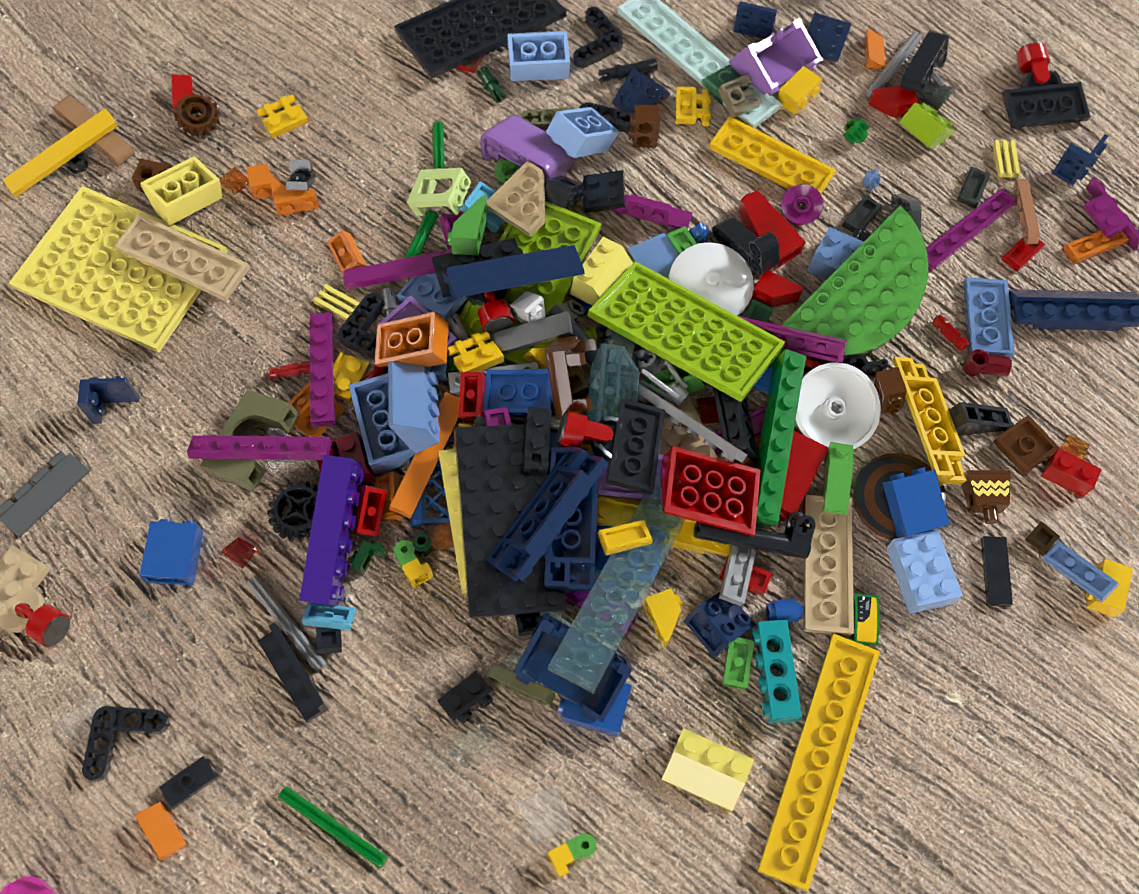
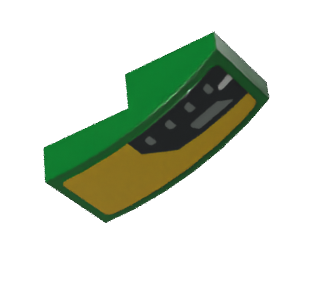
M854 593V634L852 635V641L860 644L878 645L879 596Z

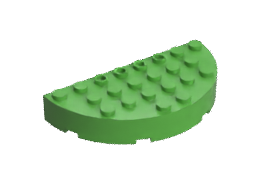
M899 206L781 326L847 340L845 356L867 354L881 348L895 338L918 310L928 280V256L925 243L910 215Z

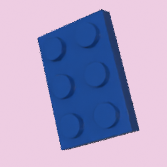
M548 369L487 370L483 414L486 410L508 407L509 416H526L528 407L552 410L553 401Z

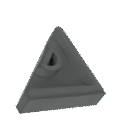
M926 85L922 93L915 92V95L919 100L927 105H931L938 111L954 92L955 88Z

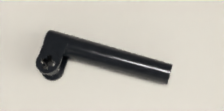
M570 300L560 305L557 304L545 315L546 318L566 311L569 312L573 335L569 336L577 335V338L580 340L590 339L575 322L577 318L585 313L584 308L578 302ZM597 345V350L582 351L585 353L586 362L619 397L624 396L631 389L633 384L618 368L607 366L608 357Z
M793 512L786 520L784 534L755 529V535L750 536L696 522L694 537L807 559L811 552V543L816 523L811 516L804 515L801 512Z

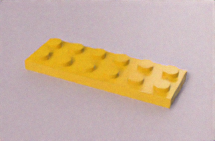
M730 116L709 144V149L787 189L795 185L807 184L816 188L822 195L836 172V169Z

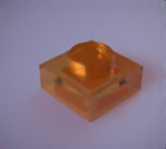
M233 167L219 179L220 183L233 195L238 194L249 185L248 177L236 167Z
M1068 434L1060 449L1083 460L1090 444Z
M450 523L428 527V533L432 540L431 551L454 548Z

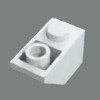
M526 291L510 305L512 315L521 324L545 318L544 299L531 292Z

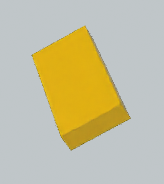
M645 520L599 530L598 532L605 555L651 545L653 541Z

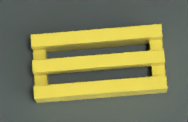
M995 140L993 142L997 176L1018 178L1020 168L1015 140H1011L1010 143H1007V140H1003L1002 143H999V140ZM1000 148L1003 149L1004 165L1006 167V172H1004Z
M327 284L324 285L323 291L320 290L319 296L313 299L316 305L345 321L360 304V302ZM323 299H326L335 304L336 306H338L339 308L348 311L350 315L328 304L327 302L323 301Z

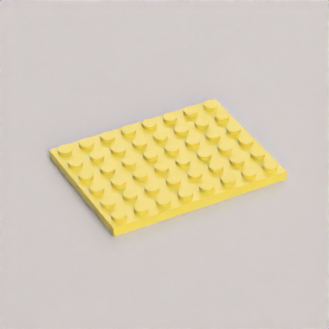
M82 186L11 279L9 285L20 292L160 353L202 290L117 251L115 244L138 214H142L226 254L228 250L223 245L172 224L169 226L164 220Z

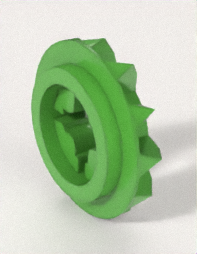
M506 158L498 162L495 167V176L498 183L504 184L512 176L511 174L507 175V170L516 172L521 167Z

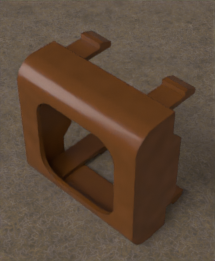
M577 335L555 339L545 350L554 413L557 418H562L564 412L567 411L579 413L584 410H593L592 399L587 398L586 395L603 393L602 382L587 383L589 390L572 398L568 374L579 368L583 375L582 365L586 364L585 353L582 351L597 350L595 338L580 340L577 338Z

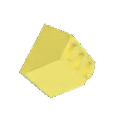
M195 156L140 183L155 212L169 226L222 199L220 180Z
M602 237L583 264L585 274L574 276L570 295L593 306L633 264L624 248Z
M683 728L661 780L732 812L746 783L754 759Z

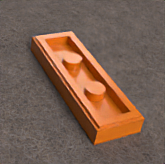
M1099 230L1065 244L1062 249L1075 265L1123 245L1129 239L1123 231L1107 239L1102 231Z

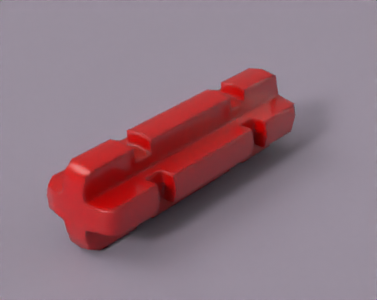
M940 314L935 317L932 324L937 329L940 328V332L951 343L954 342V346L959 351L964 350L969 345V341L964 336L961 337V333L950 322L947 323V319Z
M310 361L301 362L299 365L298 363L283 365L278 369L277 367L269 368V378L271 381L280 380V377L285 379L300 376L301 373H304V375L310 374Z

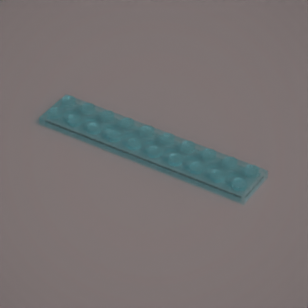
M657 474L653 493L651 495H644L629 522L645 520L653 540L652 544L611 554L548 666L549 671L593 694L686 521L684 518L663 513L660 476Z

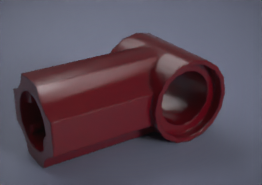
M976 349L963 362L962 368L969 376L988 374L1007 377L1010 374L1012 360L1009 357L989 355L984 350Z

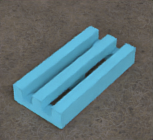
M308 603L302 618V625L351 630V624H353L354 617L356 616V608Z

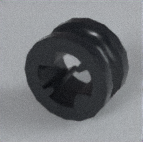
M82 153L66 162L74 173H81L88 167V162Z

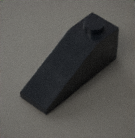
M960 402L949 409L957 434L961 436L1005 431L1013 426L1007 408Z

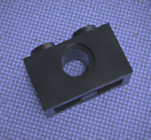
M562 175L548 179L544 191L545 201L564 209L577 204L583 196V190H581L583 184Z

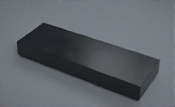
M983 536L981 538L986 606L1011 607L1013 600L1007 537Z

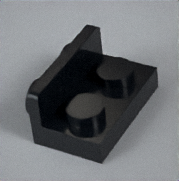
M476 670L439 698L437 702L454 725H457L459 722L464 724L473 717L472 712L477 708L481 707L483 709L493 701L492 697L495 694L493 688L489 687Z

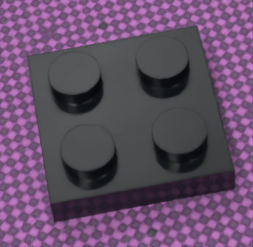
M623 170L583 176L584 213L625 208V174Z

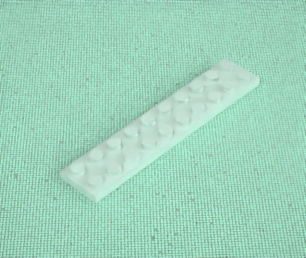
M628 0L618 7V14L725 105L718 92L719 87L724 83L742 77L732 69L728 62L730 59L661 0ZM750 84L747 88H741L742 91L748 88L754 89L753 96L746 98V101L754 99L759 95L762 103L759 108L737 117L746 125L755 129L780 110L782 103L774 96H769L768 93L763 95Z

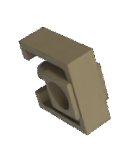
M748 74L724 83L718 89L732 118L759 108L762 103L759 95L754 99L746 101V98L754 94V89L752 88L741 90L743 87L747 88L751 83Z

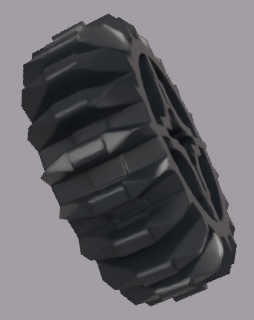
M297 480L296 486H292L288 482L287 489L279 488L280 495L273 494L272 497L275 501L269 502L268 505L271 509L267 511V515L271 517L268 519V522L273 526V531L279 533L282 539L288 536V540L293 542L297 537L298 542L302 543L303 537H307L308 540L310 539L313 519H310V514L314 511L318 485L315 484L311 487L310 482L306 481L302 486L301 482ZM289 504V509L284 513L285 516L282 517L285 506ZM295 507H296L298 510L302 511L303 514H304V516H303L301 513L297 512L296 509H295ZM297 523H302V524H304V525H301V526H294V525L297 524Z

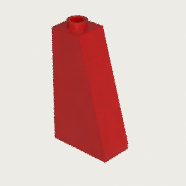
M758 190L742 197L738 212L745 227L757 237L767 232H772L778 240L780 262L779 265L769 271H775L802 253L806 241Z
M796 431L793 432L779 520L786 522L791 513L797 512L829 447Z

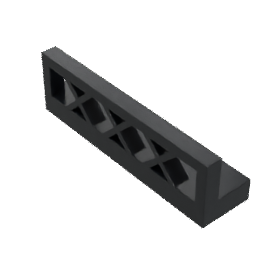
M713 387L723 439L747 454V457L752 462L760 460L746 396L740 402Z
M274 622L269 625L272 632L257 641L306 723H309L329 709L283 632Z

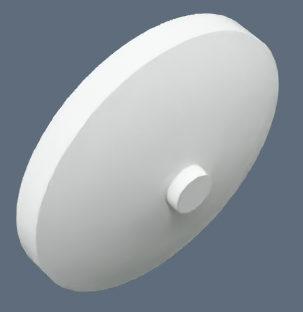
M700 243L684 250L675 259L668 279L736 316H740L753 294V276L750 268L746 265V261L733 249L717 243Z
M844 363L820 365L807 372L802 378L795 427L800 434L829 447L830 442L853 445V449H856L869 440L878 426L881 413L878 392L868 376L851 365Z

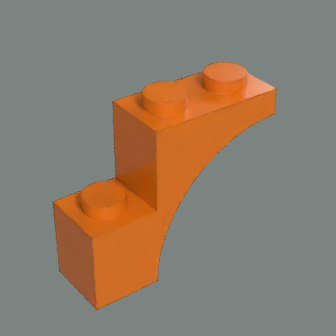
M267 163L246 167L253 198L264 199L273 196L278 216L320 208L315 189L287 190L285 185L273 177Z

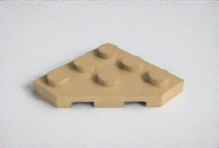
M527 161L487 200L488 210L529 237L545 223V193L542 169Z

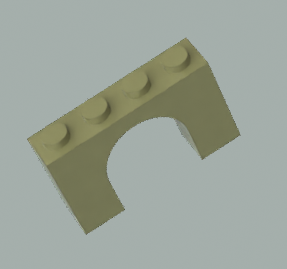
M246 390L218 436H245L250 431L259 427H270L289 433L300 414L289 402ZM203 459L200 464L210 476L252 491L256 489L265 474V470L252 459Z

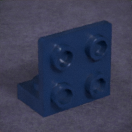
M740 1L733 32L766 39L772 35L777 10Z
M814 12L807 33L821 58L838 62L852 24Z
M633 68L612 103L623 111L634 114L635 105H656L660 97L667 100L671 93Z
M1105 134L1090 154L1071 143L1052 174L1072 186L1078 179L1082 181L1089 172L1086 168H1092L1099 157L1096 154L1100 156L1107 147V144L1104 142L1108 135Z
M114 376L106 379L91 377L80 380L77 405L92 424H102V416L106 413L105 403L139 402L140 396L127 378Z
M720 592L697 605L684 620V623L714 658L719 656L733 641L756 626L750 616L740 606L720 599Z

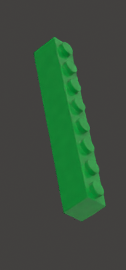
M787 349L774 359L758 449L760 460L756 461L755 466L756 469L761 470L756 527L766 530L779 522L806 361L805 355Z

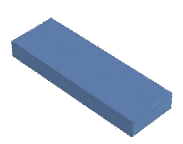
M1060 541L1042 557L1043 561L1100 602H1103L1118 587L1117 581Z

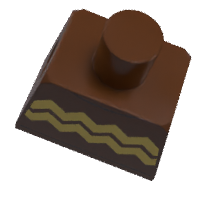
M967 470L965 472L967 481L961 487L969 511L972 513H983L985 524L998 523V513L1003 512L1010 504V470Z

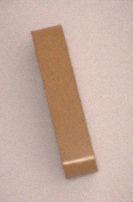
M67 95L52 107L59 118L73 130L94 116L70 95ZM114 131L109 132L92 144L94 148L117 167L134 155V151L128 143Z

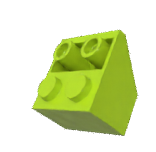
M915 102L899 121L901 125L927 147L933 149L955 132L951 127L953 125L951 121L940 115L937 116L938 111L924 102L922 105Z

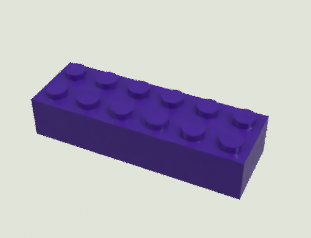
M323 456L299 601L339 606V601H343L345 588L342 587L343 577L346 578L349 567L348 563H346L347 553L350 554L352 549L350 533L351 530L355 529L356 516H353L354 508L359 505L360 493L357 492L358 484L362 483L364 470L361 469V465L353 459Z

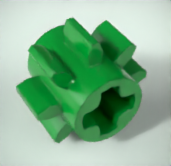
M861 118L858 120L851 119L844 126L845 133L843 136L851 144L854 142L857 144L862 143L868 137L867 129L869 126Z

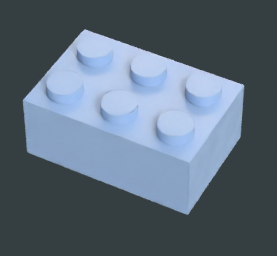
M567 31L508 34L511 82L570 78Z
M592 107L557 111L546 133L554 143L562 146L569 156L577 158L608 152L619 131Z
M938 529L893 539L886 548L909 614L951 605L963 596Z

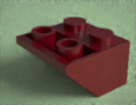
M357 431L331 440L332 445L329 456L350 458L361 465V469L364 470L362 483L358 485L364 486L376 481L375 475L369 466L362 436ZM317 460L321 474L323 460Z

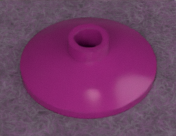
M799 184L786 191L782 198L781 208L784 216L790 222L797 225H807L818 219L824 204L822 195L816 188L807 184ZM800 204H804L806 208L804 210H800L798 206Z

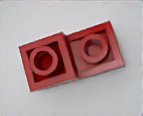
M171 74L173 112H175L174 107L178 106V100L182 101L184 95L189 96L193 93L192 75Z

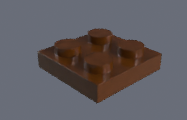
M1029 415L993 441L1024 476L1049 458L1059 448Z

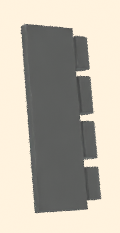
M59 451L48 462L54 467L51 471L44 465L30 478L36 483L35 486L32 487L26 482L13 494L18 500L15 504L8 499L0 506V514L2 515L0 521L19 538L90 472L71 453L66 456L63 452Z

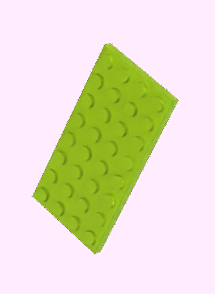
M545 201V223L531 237L508 223L499 241L515 238L520 254L575 245L583 265L601 229V223ZM574 276L507 288L505 299L502 300L507 301L510 306L526 291L531 292L544 299L546 315L552 307L564 303L572 287ZM467 301L459 318L470 336L477 332L481 334L483 330L477 314L481 306H473ZM513 316V318H514V324L512 325V327L522 325V324ZM528 347L503 354L504 361L513 365L529 363L522 356L531 348Z
M636 261L588 311V317L740 402H742L777 357L785 344V341Z

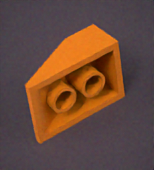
M430 312L378 324L374 365L388 367V363L391 361L423 365L425 367L446 364L449 323L436 312Z

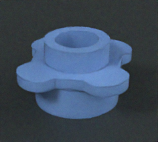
M877 168L873 172L867 171L863 179V186L868 188L869 193L873 191L874 187L877 188L881 180V176L878 175L879 169Z

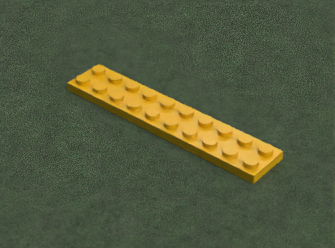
M836 634L831 636L757 872L803 891H809L880 651Z

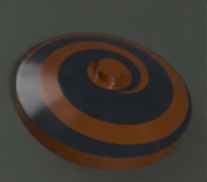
M900 453L881 455L868 462L858 474L853 487L854 507L862 522L875 534L885 539L893 540L900 538L897 537L883 482L891 481L890 476L904 473L905 477L912 475L911 470L925 467L926 471H931L929 465L916 457ZM942 485L940 490L946 508V492Z

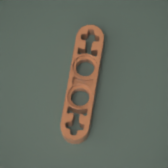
M1016 179L1014 182L1015 200H1017L1016 205L1025 244H1038L1039 226L1028 179Z

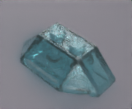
M601 344L590 372L588 398L592 399L593 410L587 411L589 421L598 423L602 417H616L621 398L637 402L640 372L627 353L625 346Z

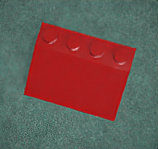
M672 446L662 459L660 484L663 513L754 536L761 470Z

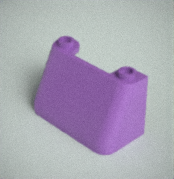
M797 19L785 29L779 30L765 40L747 46L728 62L739 75L745 76L748 74L751 79L750 84L763 95L768 93L771 96L779 91V86L790 80L803 66L810 71L817 69L816 64L822 61V58L801 20Z
M511 115L486 130L481 136L482 158L491 162L494 157L496 160L504 157L520 167L529 161L542 169L544 174V191L548 179L559 175L565 176L576 162V158L569 156L562 146L554 143L545 131L526 122L520 116Z

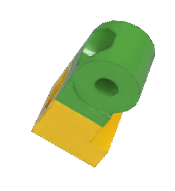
M401 540L396 543L394 547L395 556L412 588L434 577L427 562L423 565L420 564L411 541Z
M585 833L580 834L547 853L559 879L569 873L568 865L579 859H588L594 854L597 844L593 836Z

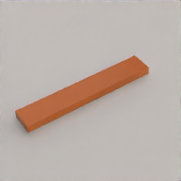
M445 392L438 407L439 443L415 453L390 504V510L411 519L438 463V451L444 450L459 419V397Z

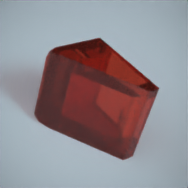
M715 396L696 399L702 424L720 422Z

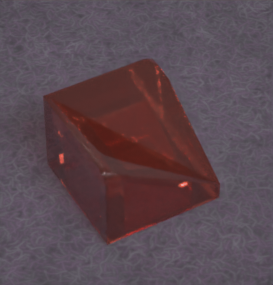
M238 537L227 545L221 553L225 558L243 569L257 552V549L253 544Z

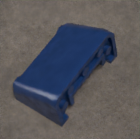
M543 613L513 673L516 674L515 678L526 685H529L530 682H538L579 705L580 709L583 710L582 715L592 722L599 720L603 723L633 668L630 661Z

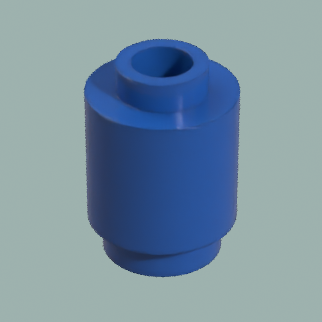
M795 598L772 600L771 603L766 604V617L768 621L787 620L788 623L799 622V617L803 616L802 605L797 603Z

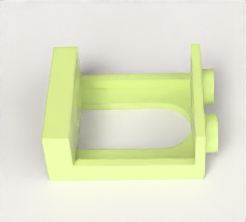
M462 168L420 170L407 204L416 216H424L427 207L449 206L453 213L458 215L471 180ZM435 179H452V185L447 191L433 194L437 185Z

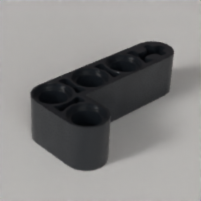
M934 31L927 32L902 77L901 89L922 93L935 68H942L945 64L949 45L948 34Z
M729 217L712 227L715 239L721 245L736 251L746 261V265L758 275H762L779 265V243L772 232H767L757 237L733 217Z

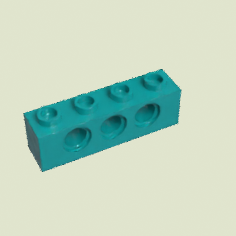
M788 621L758 622L755 630H752V640L754 644H757L758 653L755 654L756 667L761 670L759 690L764 692L765 702H762L763 716L767 717L768 724L798 722L802 718ZM766 644H774L777 647V652H770ZM770 667H777L781 672V676H773L770 672ZM773 692H782L785 698L784 701L776 700Z

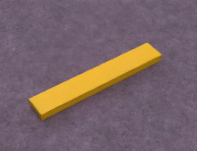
M104 108L5 177L3 181L10 192L17 197L118 127V124L109 111Z

